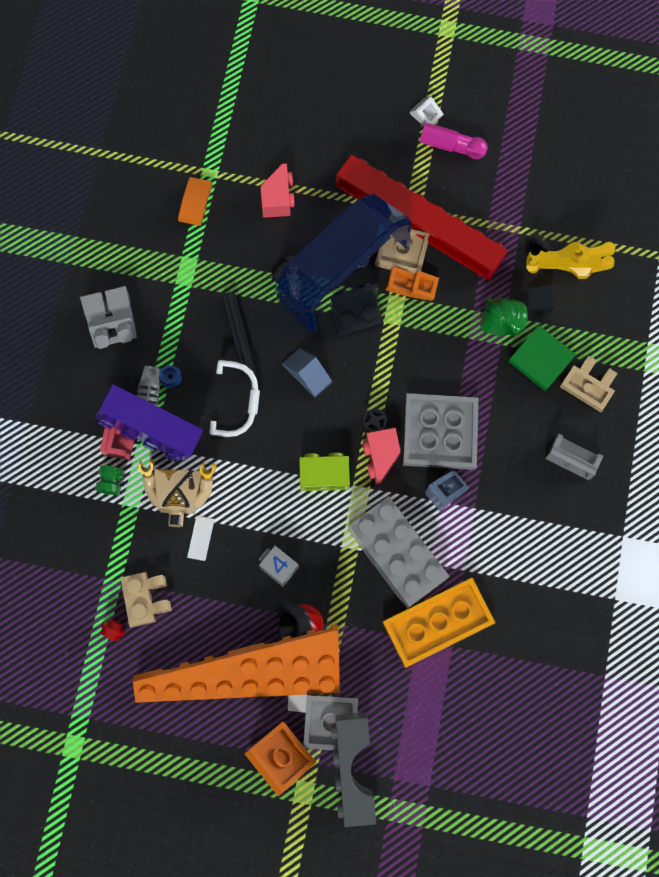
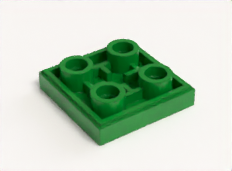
M538 326L508 362L546 391L576 354L542 327Z

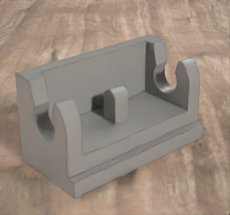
M559 434L556 436L545 459L590 480L595 476L603 455L594 454L564 439L563 435Z

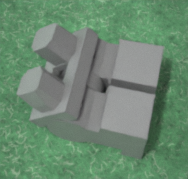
M126 286L105 291L107 301H105L101 292L80 297L95 348L102 349L110 344L126 343L137 338L130 297Z

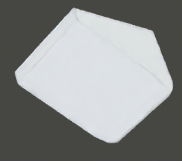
M431 96L422 99L409 111L423 126L425 122L434 124L444 115Z

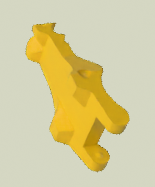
M573 242L559 251H540L536 256L529 252L526 260L527 270L530 273H536L539 269H560L573 273L578 279H587L594 272L613 268L614 258L611 255L615 253V245L612 242H606L603 245L589 248L579 242Z

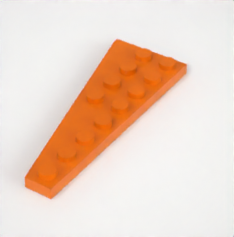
M331 625L330 629L315 632V629L307 631L306 635L291 638V636L283 637L281 641L271 644H264L263 642L228 651V655L216 658L208 656L205 657L204 661L189 664V662L181 663L179 667L169 670L161 668L134 675L135 703L340 693L338 625Z

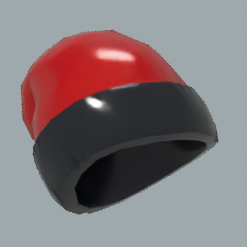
M286 603L283 606L279 616L280 640L287 636L295 638L306 635L307 631L314 629L315 632L323 630V618L320 612L312 605L302 604L295 606L292 603Z

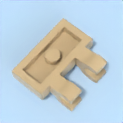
M588 356L580 369L576 366L572 367L560 387L599 412H602L615 392L609 386L617 373L609 368L601 381H598L589 375L597 360Z
M143 572L121 577L129 627L156 622L155 614L172 611L170 601L168 600L152 603L150 590L167 587L165 576L159 575L148 579L147 573Z

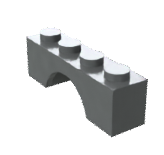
M363 712L335 715V723H331L332 740L337 739L338 749L333 750L334 766H339L340 772L339 776H335L336 792H341L342 802H337L338 819L343 818L344 827L375 825L376 814L373 791L358 784L351 774L353 759L360 750L370 745L367 714Z

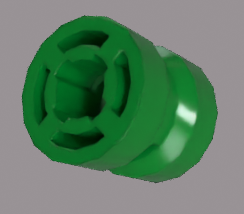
M100 466L99 475L101 480L96 483L95 491L108 495H120L121 487L118 483L123 478L124 470L113 466Z

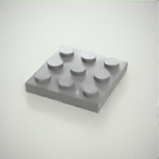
M407 393L403 466L476 470L478 398Z

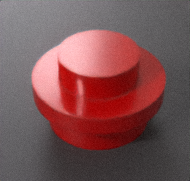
M109 619L108 622L103 621L100 625L102 627L100 633L110 640L118 641L125 634V631L122 629L123 625L113 619Z

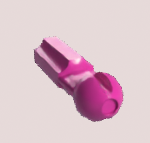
M425 122L420 138V143L450 152L462 153L475 160L483 158L488 149L486 141L481 137L473 138Z

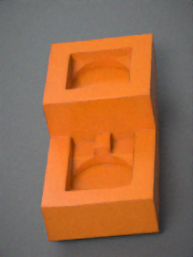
M193 177L189 178L179 212V222L201 226L206 213V204L212 190V181Z
M393 266L390 269L385 290L408 297L434 300L439 278L421 271L412 273Z

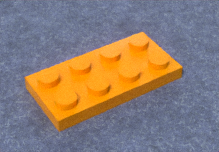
M470 578L382 623L406 668L495 624V621L473 578Z

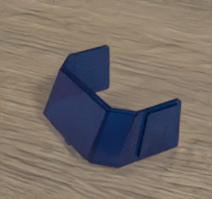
M375 194L359 198L288 262L275 282L277 300L308 331L311 330L315 333L317 326L314 310L324 296L334 286L337 288L360 266L364 268L369 263L368 258L391 238L390 235L407 249L410 241L411 221L406 215Z

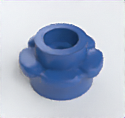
M171 365L163 367L159 374V382L165 388H173L175 385H179L182 380L180 369Z

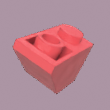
M281 164L261 185L263 218L290 216V207H294V193H289V186H293L292 172H287V164Z
M396 428L367 433L366 441L362 442L365 456L369 455L371 464L367 465L369 478H374L375 485L381 484L399 457L400 446Z

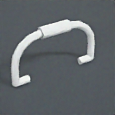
M219 360L216 374H222L223 366L241 369L249 376L252 382L248 406L249 417L241 428L233 431L216 430L217 421H211L209 433L223 437L238 436L248 430L253 423L255 414L258 412L260 395L258 381L253 371L246 365L234 361Z

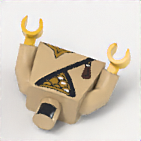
M150 459V467L145 468L142 466V460H140L138 469L143 474L144 489L152 505L158 507L162 513H169L168 526L183 527L184 514H195L196 509L201 508L211 495L212 475L217 468L216 464H212L211 471L205 468L204 461L199 468L200 471L155 469L153 473L154 461Z

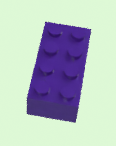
M114 384L107 391L94 418L98 419L97 423L110 430L114 427L121 431V436L132 441L136 438L143 442V447L154 452L158 449L166 453L164 457L176 463L179 460L184 461L191 457L203 432L202 429Z

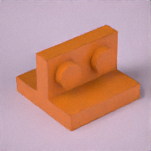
M284 722L279 724L245 753L246 757L277 796L281 795L316 763Z

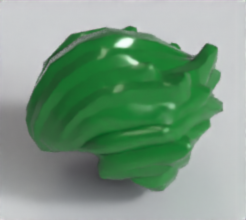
M502 297L498 300L487 299V307L484 308L482 313L483 318L480 325L483 332L497 336H516L519 332L523 331L528 319V311L524 303L516 300H507L506 298L502 299Z

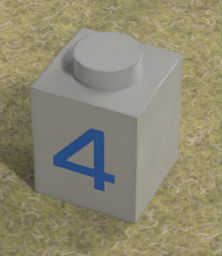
M276 546L272 550L266 549L259 558L261 561L260 569L282 587L299 568V565Z

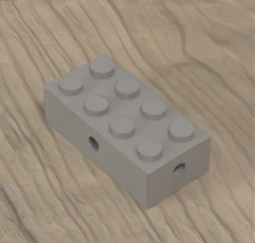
M389 496L349 525L348 531L406 609L410 608L450 577Z

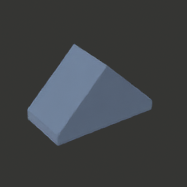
M300 348L282 363L314 398L332 383V380L318 359Z
M453 470L431 483L425 494L441 512L465 493L469 487Z

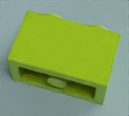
M310 453L300 457V491L349 490V456H343L342 453H331L329 457H319V454Z

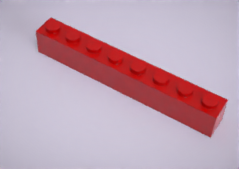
M351 155L336 175L335 186L397 225L427 232L430 234L427 240L428 244L488 281L493 277L507 254L508 250L501 243L487 238L481 231L469 227L460 218L446 213L442 207L428 202L421 194H415L407 189L403 183L394 181L383 171L376 170L361 158ZM416 234V236L424 240L425 236Z

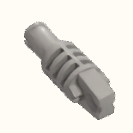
M144 366L140 383H138L137 397L157 406L160 390L159 368Z

